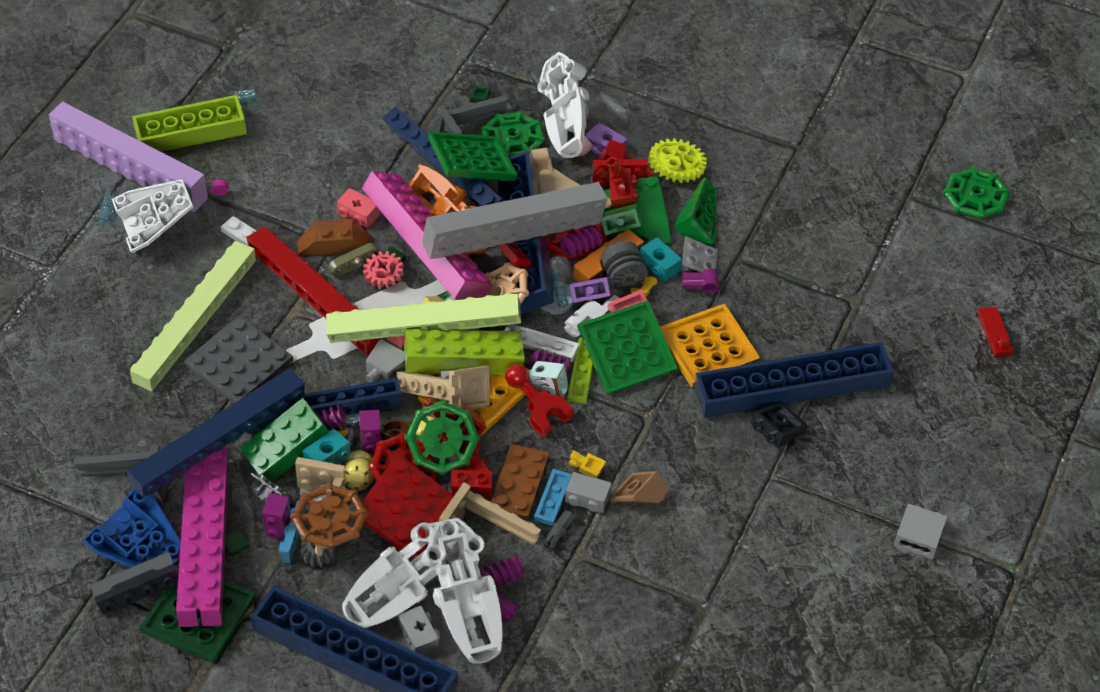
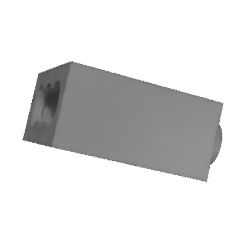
M908 504L897 532L894 546L933 559L947 516L923 509L917 505ZM900 540H906L909 543L917 544L920 547H926L930 550V552H925L921 549L913 548L910 545H904L900 542Z

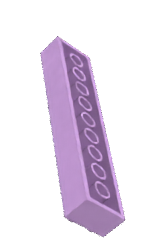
M61 102L48 114L53 137L58 143H62L70 149L82 153L85 157L95 160L100 165H105L112 171L124 175L127 179L139 183L142 187L183 179L194 206L191 209L193 212L208 199L203 173L65 102Z

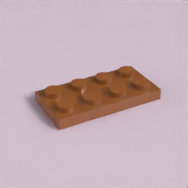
M511 444L491 503L498 504L507 512L514 513L520 519L528 521L549 459V452Z

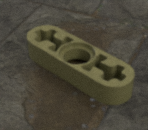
M374 243L365 244L332 260L328 269L333 276L339 277L366 264L367 258L372 260V254L378 256L380 251Z

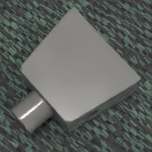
M380 339L366 360L368 374L365 376L367 382L397 378V372L406 371L404 351Z

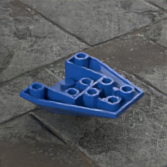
M135 489L125 497L123 505L100 527L96 526L82 539V542L97 555L128 568H132L167 552L170 553L174 563L180 559L181 541L155 498L151 494L143 498Z

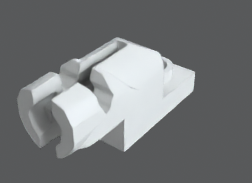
M613 295L603 305L594 300H589L579 310L574 312L575 316H570L565 321V331L572 337H578L580 335L577 328L579 323L611 313L607 307L608 303L620 298Z

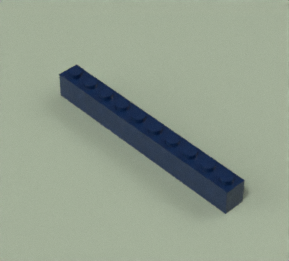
M397 107L391 109L382 118L390 130L439 173L444 175L454 185L464 188L468 194L467 197L478 207L504 202L501 197L479 178L447 177L428 139L429 135Z
M289 368L127 470L128 482L143 498L155 493L158 488L171 483L175 477L188 472L191 467L205 461L208 456L219 452L225 445L236 441L247 431H252L258 424L269 420L275 413L283 411L294 401H299L304 396L305 383Z

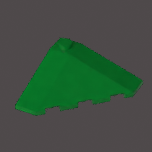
M658 176L639 178L638 185H636L639 199L636 200V203H638L643 221L641 226L629 230L638 237L642 236L647 239L648 243L658 237L664 244L672 245ZM610 189L605 190L607 198H610ZM613 205L610 208H605L604 212L614 210Z

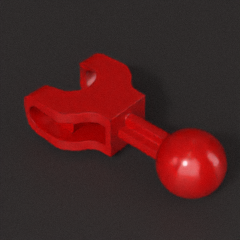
M513 364L506 370L505 380L510 387L520 388L529 398L527 408L531 413L530 425L541 437H546L551 432V424L546 416L555 415L563 422H567L574 417L573 409L563 397L551 395L545 389L539 393L529 382L530 374L528 369L522 364Z

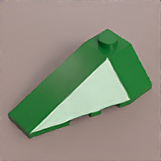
M707 177L703 178L678 215L675 227L677 232L682 234L684 238L686 236L698 242L711 245L714 243L717 235V227L714 224V221L717 220V215L714 212V207L717 206V189Z

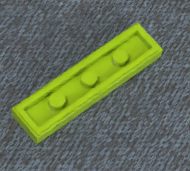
M579 337L578 343L580 348L574 360L567 402L587 404L594 365L583 339Z

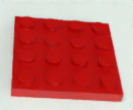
M396 454L362 501L365 509L369 511V517L365 519L364 524L401 551L412 542L411 531L414 527L421 523L431 524L439 522L440 516L454 495L399 454ZM419 529V536L421 538H425V531L423 529ZM429 542L426 543L423 547H421V549L414 553L410 558L413 560L420 553L425 551L428 547Z

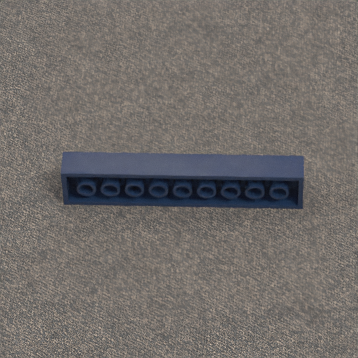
M529 150L509 157L518 175L516 181L498 180L499 197L503 201H509L541 194L537 162ZM546 235L514 241L532 262L528 269L520 267V269H525L528 272L527 288L529 291V296L525 297L520 305L521 314L554 303ZM506 257V263H509L510 259Z
M883 342L698 372L695 374L694 388L705 418L764 408L778 402L787 404L891 386L894 370Z
M274 585L251 616L253 631L381 692H454L458 686V671Z

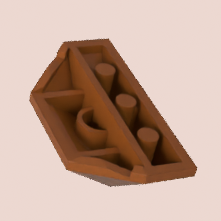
M353 219L314 221L298 239L299 257L346 254L365 244L372 243V237Z

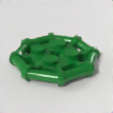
M522 111L506 114L496 113L480 129L482 136L495 135V137H498L508 158L528 150L530 152V150L538 149L546 141L543 136L541 121L523 114ZM531 130H535L536 134H531ZM530 141H531V142H534V143L528 148V143H529ZM518 149H521V150H522V151L510 152V150H518Z
M975 167L958 173H951L947 186L943 190V196L953 206L954 212L978 218V220H983V218L997 213L1002 214L1005 211L1007 199L1011 195L1010 189L1006 188L997 173H989ZM957 183L960 186L959 188H954V185ZM954 196H959V198H960V199H959L960 203L957 201V199H956ZM995 196H1000V200L994 199ZM966 205H967V206H971V207L977 208V210L971 209V208H968V207H965V206H966Z
M445 400L420 410L417 409L407 435L404 436L415 460L414 463L437 472L440 476H444L445 473L465 465L468 466L476 445L481 439L470 415L471 412L445 402ZM440 411L441 417L430 421L427 419V415ZM448 411L460 417L457 421L445 417V413ZM422 420L426 423L422 435H418L416 432ZM463 421L470 435L463 436L459 425ZM446 432L448 440L439 443L437 435ZM422 439L426 450L422 454L415 440ZM463 440H467L469 444L463 455L459 452ZM430 454L440 458L439 464H436L425 458ZM455 454L459 458L445 465V458Z

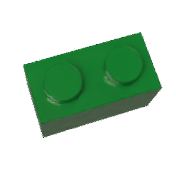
M638 203L603 212L601 219L605 235L639 227L643 221Z

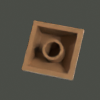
M657 471L632 473L609 500L611 502L657 504L664 500L666 493L670 489Z

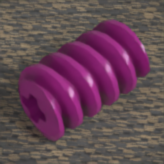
M594 225L587 226L586 229L582 228L580 231H574L573 234L569 233L567 236L560 238V246L566 256L570 253L572 257H575L576 251L581 255L583 253L582 248L585 252L589 251V247L595 249V243L598 247L602 246L601 235Z
M538 348L532 354L528 365L529 370H532L537 361L564 364L568 378L571 369L570 357L563 361V355H560L556 359L555 352L549 357L548 350L541 354V348Z
M340 404L337 405V411L330 407V414L323 410V417L317 412V415L329 431L333 429L338 431L339 428L342 430L346 428V416Z
M517 554L515 558L508 557L507 562L504 559L500 560L499 564L494 562L492 568L489 565H486L484 570L479 568L481 577L490 575L498 589L501 588L500 582L508 586V579L516 583L515 576L523 580L524 569L521 559Z

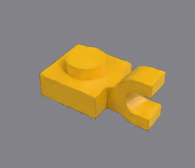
M573 450L568 464L573 467H579L580 473L598 478L606 465V461L590 453L584 457Z

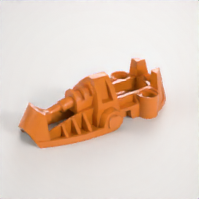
M419 164L416 175L407 184L412 188L414 194L421 198V202L431 210L430 212L433 216L475 208L474 206H469L465 201L468 194L464 188L454 185L444 175L429 167ZM430 191L437 201L432 206L421 195H425L426 192ZM487 248L478 249L476 251H468L467 253L482 255L486 254L484 251Z

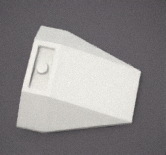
M183 179L130 190L112 199L115 210L123 220L128 234L126 240L131 253L151 244L194 207Z

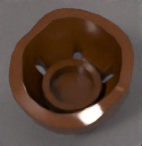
M398 419L384 422L381 425L383 441L395 437L399 433L407 435L411 424Z

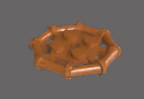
M326 483L325 486L307 493L303 492L300 495V500L294 513L290 515V520L295 524L304 543L310 542L333 549L337 545L352 539L356 540L360 537V530L365 519L369 517V511L365 509L355 489L349 490ZM326 494V498H323L316 502L313 500L314 498ZM332 494L340 495L345 498L341 500L340 497L332 496ZM353 503L357 511H351L348 506ZM307 505L309 507V513L302 514ZM328 514H332V515H333V519H329L328 517H327V518H324V517H326V515H328ZM351 520H356L353 527L348 526ZM308 522L311 529L307 530L304 523ZM320 533H323L327 538L316 536V534L320 535Z

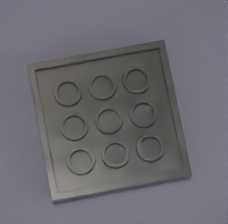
M238 316L183 362L186 368L234 404L271 380L293 361V355L241 316Z

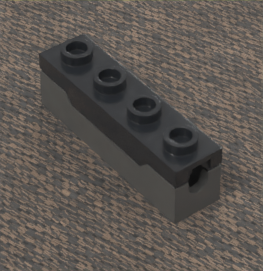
M167 552L90 586L97 606L102 615H105L178 584L179 574L170 553Z

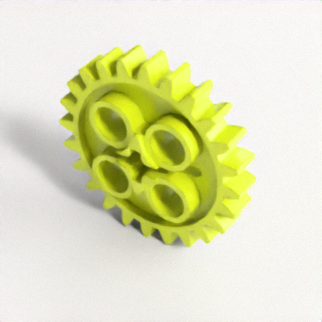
M673 138L672 142L666 139V142L660 140L659 144L655 143L654 147H651L648 163L651 164L650 168H655L654 173L660 172L659 176H666V180L672 178L673 182L677 179L680 183L683 180L689 183L690 179L695 181L696 177L700 178L701 174H704L707 158L704 157V153H700V148L695 149V144L690 146L689 141L683 143V140L680 139L677 142Z

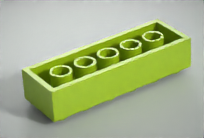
M237 95L132 116L137 140L160 152L247 134L244 115Z
M406 329L404 354L406 373L441 374V371L489 366L490 375H505L506 370L511 365H524L521 331Z

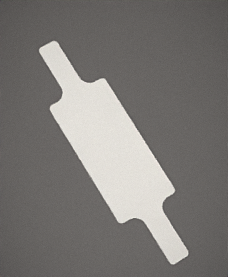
M438 280L419 289H412L405 282L401 281L395 284L396 286H390L389 289L379 291L353 304L359 310H369L373 307L388 308L392 305L407 306L411 303L422 304L425 296H437L447 290ZM323 317L309 324L313 332L309 340L286 351L293 355L292 362H295L316 351H325L331 358L335 359L357 349V347L350 341L330 343L326 335V319Z

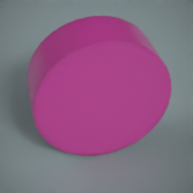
M215 180L211 183V192L215 195H225L229 192V183L225 180Z

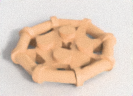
M509 262L490 273H486L487 279L492 284L487 295L498 296L499 292V296L506 293L518 294L520 305L525 297L529 296L527 288L528 272L525 269L517 268Z

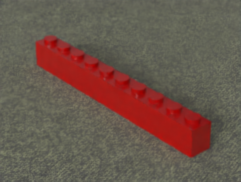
M263 226L247 237V244L249 247L254 248L255 256L325 319L326 314L336 311L350 312L358 309L356 305H352L347 300L344 294L336 291L331 283H327L319 272L316 273L308 262H304L295 251L290 250L284 241H280L273 231H269ZM384 338L350 342L366 356H369L380 339L384 340Z

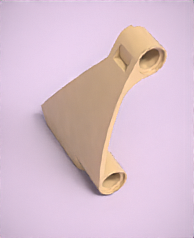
M547 148L530 150L531 155L537 162L541 194L581 186L552 167ZM610 198L607 199L605 208L612 206Z

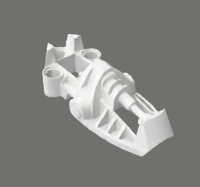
M558 52L545 62L538 84V91L551 100L552 107L544 112V119L554 148L562 157H579L587 154L592 147L590 141L584 136L587 127L586 119L589 115L587 101H589L590 97L587 90L578 85V81L582 80L586 74V68L563 53ZM568 130L574 132L575 135L570 141H568Z
M459 518L447 519L436 523L428 547L422 553V562L427 567H436L441 587L434 589V602L442 609L448 628L457 645L469 662L475 664L485 663L495 658L501 651L502 620L494 579L490 575L481 577L479 571L478 554L484 548L483 539L476 535ZM443 527H448L451 530V535L445 534ZM453 542V544L458 543L462 559L450 562V565H446L444 544ZM469 542H473L476 545V551L470 549ZM429 552H434L437 555V560H432ZM481 615L491 644L485 645L482 639L477 638L475 632L476 625L473 618ZM467 631H469L472 638V641L470 642L467 635Z
M437 522L431 524L421 523L414 527L411 531L412 542L400 552L395 547H389L380 554L379 559L360 576L346 596L342 608L347 620L364 628L374 626L402 613L427 596L429 591L424 585L438 575L436 567H429L419 575L418 571L425 566L422 562V553L410 562L408 558L430 541ZM443 527L445 534L451 533L448 527ZM419 529H423L425 531V538H421L419 536ZM453 542L444 544L446 562L450 563L455 560H461L462 556L458 543L453 544ZM374 584L376 590L370 594V598L364 603L362 601L357 603L355 598ZM382 598L389 600L387 604L370 618L365 614L368 611L367 607L373 602L377 603Z

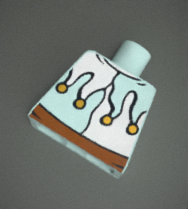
M537 361L532 370L528 369L530 374L529 382L539 393L545 389L551 395L565 397L569 386L564 364Z

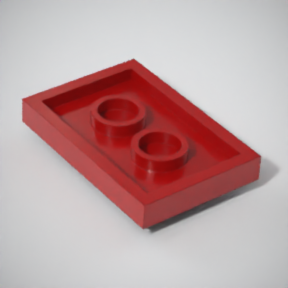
M648 159L618 160L619 164L625 167V169L631 168L633 175H637V179L647 178ZM593 160L592 183L599 182L602 189L610 188V169L607 165V160Z

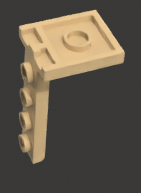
M489 366L449 371V379L417 373H406V371L397 372L401 392L449 400L450 404L464 410L468 407L477 408L490 405Z
M297 457L295 466L299 488L315 490L325 486L326 483H331V485L347 489L345 487V466ZM332 494V496H338V497H340V499H344V498H345V497L340 496V495ZM328 514V515H326V517H324V518H327V517H328L329 519H333V515H332V514ZM320 533V535L316 534V536L327 538L323 533ZM314 544L316 545L315 554L322 556L324 548H328Z
M466 483L461 485L439 518V522L454 518L462 520L465 515L464 510L468 509L531 544L537 543L541 531L535 524L528 523L520 519L518 515L502 509L498 504H493L485 500L481 495L470 492L471 486Z

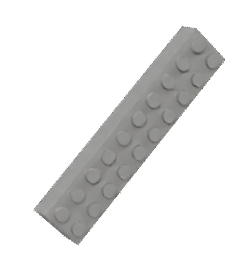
M599 182L427 217L422 245L431 260L570 229H578L584 226L596 225L601 223L608 198Z

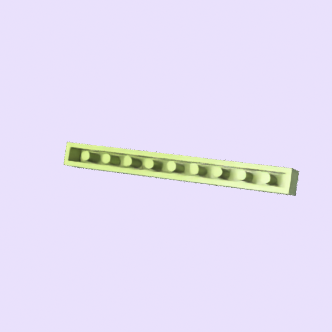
M234 241L226 249L225 254L221 259L217 260L214 268L206 274L201 284L196 286L193 294L185 300L180 310L175 312L172 320L164 326L159 336L154 338L151 346L142 353L138 362L132 365L130 373L134 384L150 391L155 389L256 261L254 248Z
M506 293L501 296L487 295L482 298L468 297L463 300L430 301L426 304L411 303L407 306L392 305L388 308L373 307L369 310L336 311L326 314V335L330 343L404 336L406 329L462 330L521 323L520 301L518 294Z

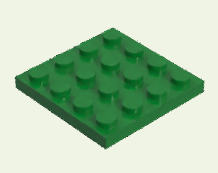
M429 132L428 139L447 177L516 181L518 174L498 137Z
M648 300L577 325L606 395L669 374L678 369Z

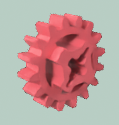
M380 251L378 256L372 254V260L366 259L367 264L363 265V273L367 283L371 282L372 287L378 285L379 289L382 286L389 289L390 284L396 286L395 281L400 282V276H404L403 263L400 257L396 258L395 253L389 255V251H386L382 255Z

